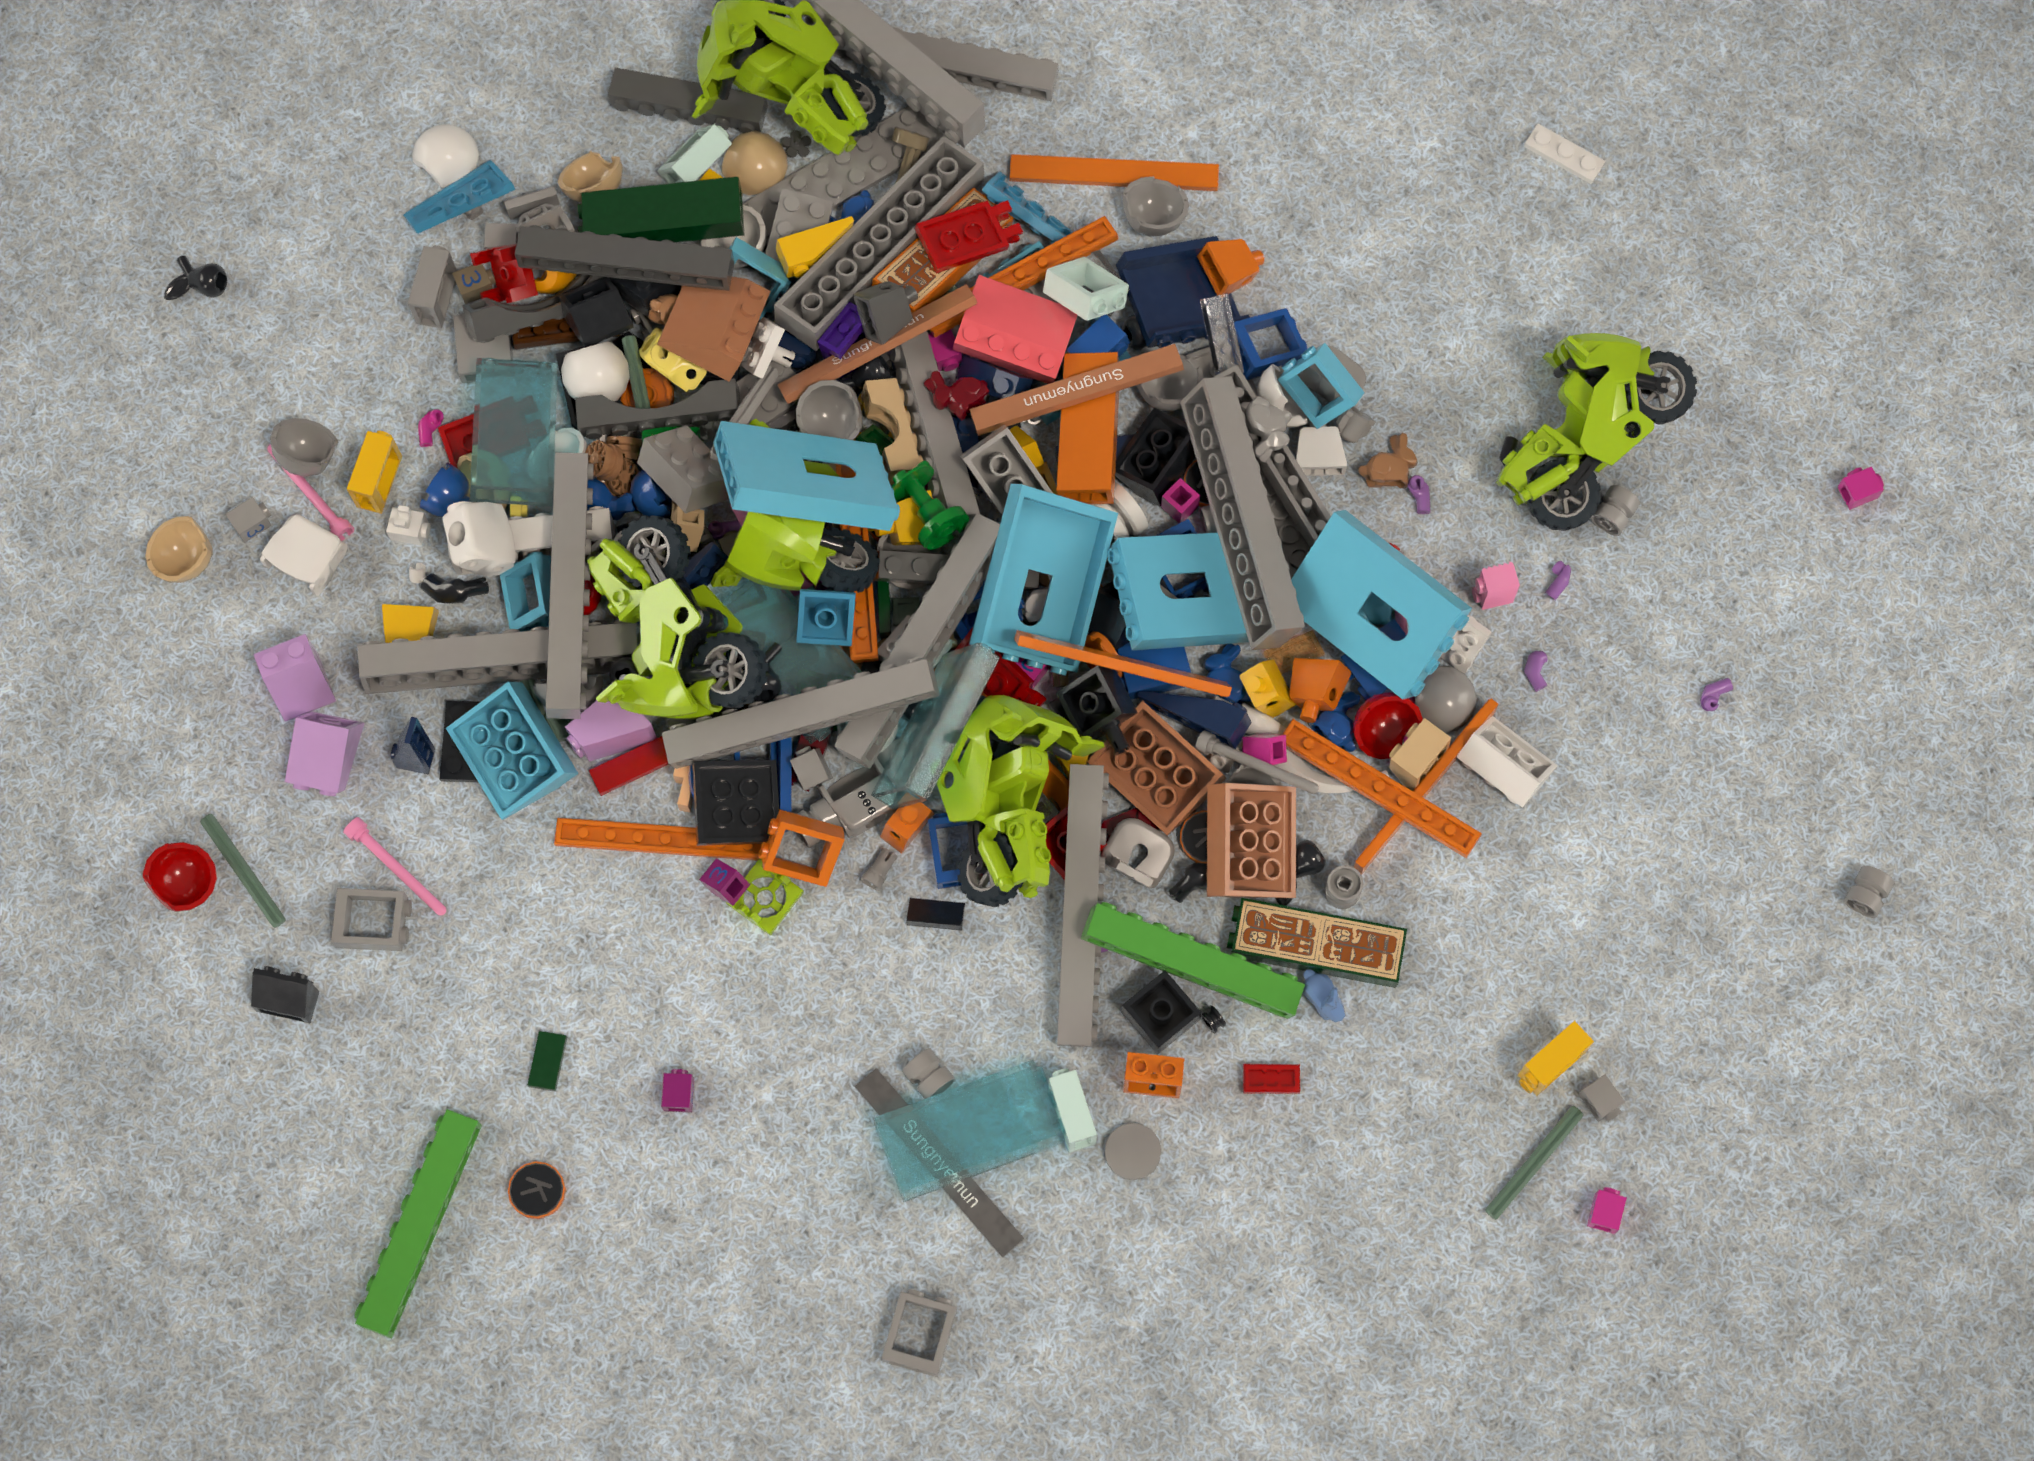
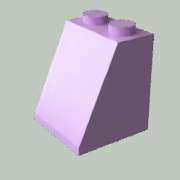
M306 634L253 654L262 679L285 722L336 702L319 654Z
M596 701L581 713V719H574L565 726L569 735L566 739L571 744V749L579 758L585 756L589 762L637 748L657 739L652 724L643 714L624 710L618 703L611 704L610 702Z
M313 711L296 717L285 782L293 784V788L299 790L319 789L320 794L327 796H336V793L344 791L364 722Z

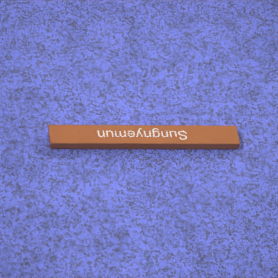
M966 284L913 312L912 321L885 344L881 345L864 338L851 345L841 359L832 355L777 385L787 404H790L799 399L809 386L822 380H835L965 311L978 302Z
M1172 344L972 408L970 413L979 436L997 430L1002 425L1010 426L1182 371L1184 366L1176 345Z

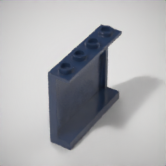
M1217 236L1123 252L1116 263L1121 280L1129 285L1127 296L1148 348L1156 346L1163 348L1178 342L1187 344L1199 338L1208 339L1202 311L1205 305L1212 338L1225 334L1232 322L1250 318L1249 315L1240 316L1231 293L1222 298L1218 297L1197 258V255L1207 242L1219 241Z

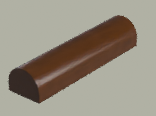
M553 318L544 321V324L540 326H528L519 329L518 333L513 334L515 350L580 342L579 338L566 323L565 318Z

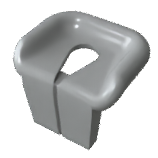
M1328 346L1363 389L1366 384L1364 369L1339 349ZM1315 363L1297 374L1304 384L1328 402L1340 396Z
M1127 818L1116 825L1106 842L1107 846L1102 850L1101 856H1105V864L1145 888L1152 889L1162 879L1174 857L1175 850L1172 840L1167 835L1139 819ZM1137 844H1144L1148 849L1147 856L1136 868L1128 865L1133 847Z

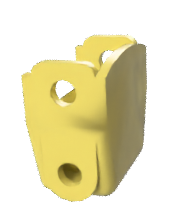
M655 328L645 338L643 345L639 349L640 357L687 393L689 390L696 389L705 377L707 370L657 345L663 330ZM689 369L696 371V376L692 379L686 376V372Z

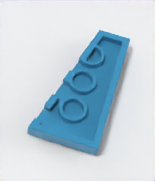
M490 159L406 212L403 216L418 234L516 189L510 179Z
M1001 171L990 179L982 190L987 194L986 197L995 204L1008 200L1012 208L1009 214L1018 220L1022 219L1027 222L1032 231L1039 235H1045L1051 239V243L1073 233L1056 217L1045 216L1044 207L1038 202L1026 200L1023 195L1024 191L1019 186L1014 185L1012 187L1004 181L1007 176Z

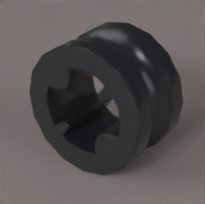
M1211 1005L1208 1007V1012L1202 1011L1201 1018L1215 1034L1218 1032L1217 1028H1224L1226 1023L1218 1010Z

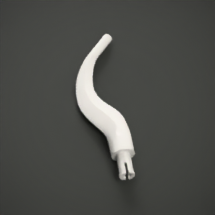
M1216 695V697H1215V700H1223V701H1225V702H1227V703L1233 704V703H1231V702H1228V701H1226V700L1220 698V697L1217 696V695ZM1245 703L1242 704L1247 709V714L1252 722L1246 731L1247 735L1283 734L1286 728L1275 719ZM1286 749L1287 762L1274 765L1316 783L1319 786L1318 792L1355 791L1333 777H1328L1311 770L1301 757ZM1387 770L1381 771L1389 777Z

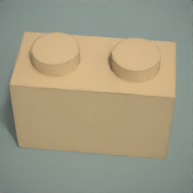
M1425 718L1419 725L1417 723L1412 725L1406 734L1408 739L1403 745L1398 743L1389 755L1391 758L1390 770L1411 791L1418 786L1446 752L1451 741L1450 736Z

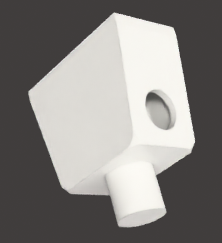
M1310 421V427L1300 428L1296 461L1306 476L1345 475L1347 461L1338 427H1326L1325 424L1317 429Z

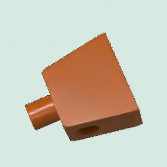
M1243 239L1207 242L1197 255L1219 298L1249 284L1258 274L1259 266L1264 264L1262 251H1250Z
M1294 658L1289 696L1302 709L1300 714L1302 721L1315 723L1319 710L1333 711L1336 709L1351 675V671L1340 660Z
M910 794L887 821L880 838L902 854L934 813ZM892 831H893L894 833H896L900 838L896 837V836L892 833Z

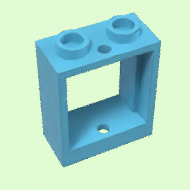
M736 237L729 247L733 251L734 262L736 263L740 259L776 280L769 290L771 292L759 318L761 320L766 312L770 314L773 312L774 304L778 301L776 299L779 293L785 294L791 281L786 277L780 262Z
M1326 343L1317 348L1311 346L1302 353V358L1299 360L1293 358L1282 367L1284 372L1277 379L1317 429L1355 406L1365 393ZM1314 363L1340 394L1339 397L1325 406L1321 405L1297 375Z
M532 552L527 555V558L520 562H515L514 567L500 574L509 628L517 629L520 632L531 631L535 627H549L551 556L544 555L542 552ZM533 573L539 606L529 612L523 579Z

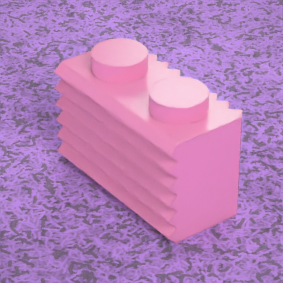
M1509 562L1508 564H1499L1498 567L1495 565L1487 569L1483 567L1479 578L1475 579L1476 587H1472V594L1475 603H1480L1482 610L1513 603L1518 592L1517 590L1520 587L1514 564Z

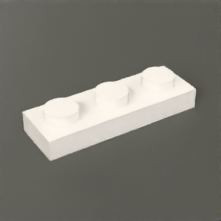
M1537 124L1524 145L1525 148L1591 185L1606 162L1540 124Z

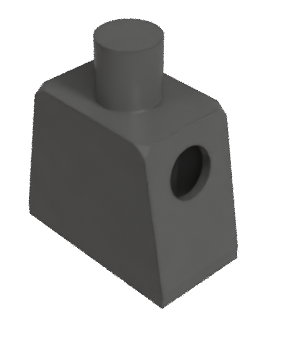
M886 281L853 294L866 339L883 345L912 321L913 316L909 304L918 299V294L914 287L908 286L903 288L901 285Z

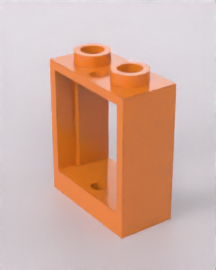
M779 810L777 818H772L770 821L768 842H763L760 848L759 858L762 859L763 870L827 887L845 840L843 827ZM785 830L826 841L816 868L775 857Z
M1127 1052L1123 1093L1179 1099L1185 1058ZM1153 1084L1156 1088L1155 1090H1150L1149 1086Z

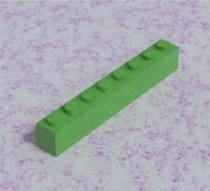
M1097 903L1091 908L1080 939L1161 971L1166 970L1169 974L1286 1019L1295 1016L1305 984L1298 982L1296 976L1288 973L1280 975L1273 972L1272 967L1266 964L1256 963L1255 965L1247 962V958L1237 953L1229 955L1221 952V948L1215 944L1205 943L1203 945L1194 941L1195 937L1182 932L1175 934L1168 931L1169 927L1164 924L1142 921L1143 917L1132 912H1127V914L1116 911L1117 907L1110 903Z
M448 1109L444 1116H439L435 1125V1131H437L433 1142H428L424 1150L423 1157L426 1159L422 1168H417L413 1176L412 1184H414L411 1194H407L401 1204V1211L403 1213L399 1222L395 1221L389 1233L391 1241L388 1248H383L379 1255L378 1264L380 1266L376 1276L372 1275L366 1287V1291H368L367 1297L364 1302H360L356 1309L354 1317L357 1320L355 1324L359 1327L392 1339L482 1127L479 1121Z

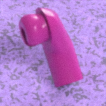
M434 409L419 421L420 447L433 446L432 433L443 422L444 414L442 411Z

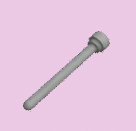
M1204 730L1197 739L1195 749L1205 755L1217 753L1312 794L1317 793L1319 790V786L1312 781L1219 743V739L1216 738L1215 734Z

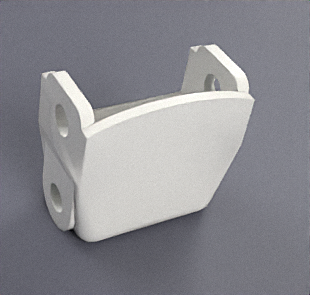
M462 501L448 506V512L443 516V524L454 565L476 575L489 577L500 575L514 567V539L506 512L501 504Z
M292 515L270 539L262 551L260 561L268 569L271 566H275L295 579L310 583L309 588L311 592L319 596L333 577L338 565L346 554L348 546L337 535L303 516Z

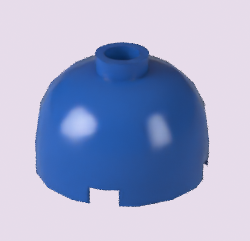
M447 462L446 469L442 467L429 484L425 492L430 496L427 501L421 500L420 508L437 517H443L448 512L447 508L451 504L462 501L470 502L471 498L467 496L470 488L469 481L465 474Z
M644 470L640 471L632 480L630 494L632 495L631 503L635 511H639L643 516L653 515L662 518L671 516L672 499Z

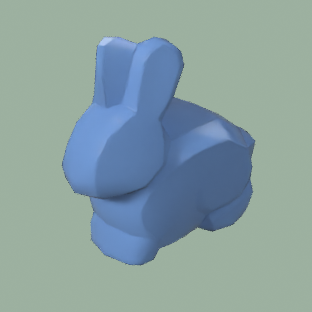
M1311 969L1306 970L1303 973L1305 979L1303 983L1305 984L1303 989L1304 996L1314 1004L1319 1015L1324 1020L1342 1021L1346 1014L1343 1002L1338 996L1337 987H1334L1331 979L1326 974L1315 973Z

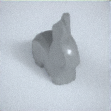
M1257 396L1251 402H1243L1240 406L1245 414V423L1249 432L1262 437V441L1254 448V454L1256 457H1259L1261 462H1266L1272 451L1280 450L1289 443L1290 439L1284 432L1292 415L1288 411H1282L1271 405L1265 398Z

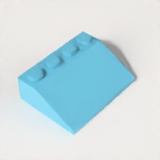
M508 681L446 728L501 820L555 791L578 774L522 682Z

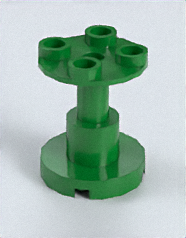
M925 460L908 472L906 470L898 472L892 479L894 484L891 488L894 489L896 502L911 497L918 506L917 515L924 524L918 534V540L925 549L927 547L928 550H933L954 539L952 533L956 529L961 533L969 522V516L961 506L946 509L938 498H931L924 486L932 478L934 469Z

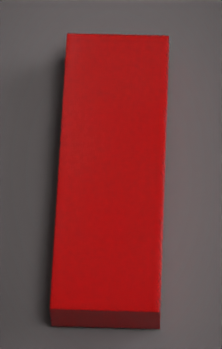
M663 736L590 769L589 773L600 796L669 765Z

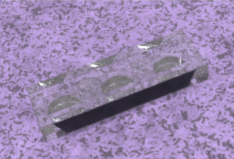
M1228 293L1200 299L1215 375L1235 365H1238L1241 372H1244Z

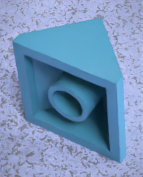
M800 589L796 643L852 646L856 593Z

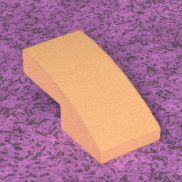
M689 766L675 768L673 773L676 783L682 784L677 805L680 811L691 813L693 796L689 786Z

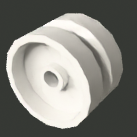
M1116 482L1114 504H1090L1118 513L1110 545L1118 538L1130 537L1129 535L1138 537L1148 529V521L1142 509L1134 498Z

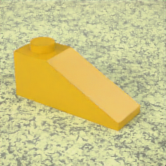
M847 217L777 239L776 252L786 277H802L853 226V217Z

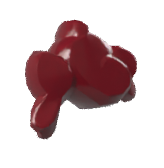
M933 371L930 378L924 382V386L933 394V403L939 410L948 408L961 421L970 413V409L984 405L986 403L984 397L989 393L985 380L980 381L973 377H962L952 386H947L944 384V380L938 371Z

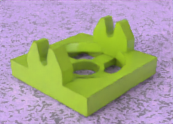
M759 859L745 877L750 884L747 891L754 895V906L749 910L745 905V892L734 906L727 902L726 904L771 936L802 896L804 890L791 882L788 876L763 870L762 860ZM762 877L774 879L768 887L758 888L752 883L754 880ZM781 884L786 893L784 906L776 901L775 894ZM764 890H768L773 894V901L766 906L759 904L757 901L758 894ZM768 908L778 912L770 917H760L758 915L762 909Z

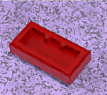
M1243 1064V1094H1300V1064Z

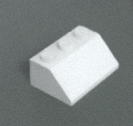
M1493 716L1472 734L1457 755V758L1462 761L1466 768L1477 772L1488 785L1499 789L1506 795L1509 801L1520 805L1522 808L1531 800L1558 766Z

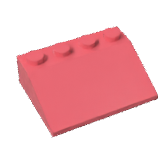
M979 275L972 292L978 303L966 309L952 350L1047 384L1053 383L1058 374L1078 315L1062 304Z

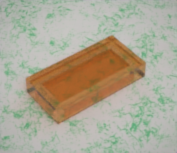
M1311 630L1287 641L1280 648L1268 649L1263 654L1266 660H1275L1281 674L1293 669L1294 658L1317 659L1324 656L1325 653L1314 631Z

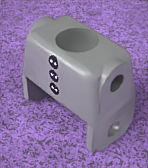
M877 758L870 769L867 767L857 769L839 779L827 790L822 783L817 785L818 792L822 798L826 799L835 812L848 838L851 836L856 837L891 817L903 803Z

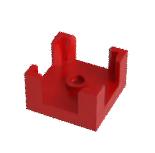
M517 244L495 246L470 253L474 266L491 262L497 288L481 292V299L487 297L497 302L506 300V303H511L538 295L532 269L518 266L515 257Z

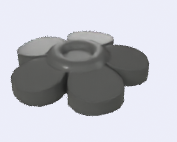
M794 130L791 132L790 137L782 139V146L788 148L786 151L787 156L795 158L797 153L801 157H806L809 154V149L805 146L811 145L812 141L808 136L801 138L800 131Z

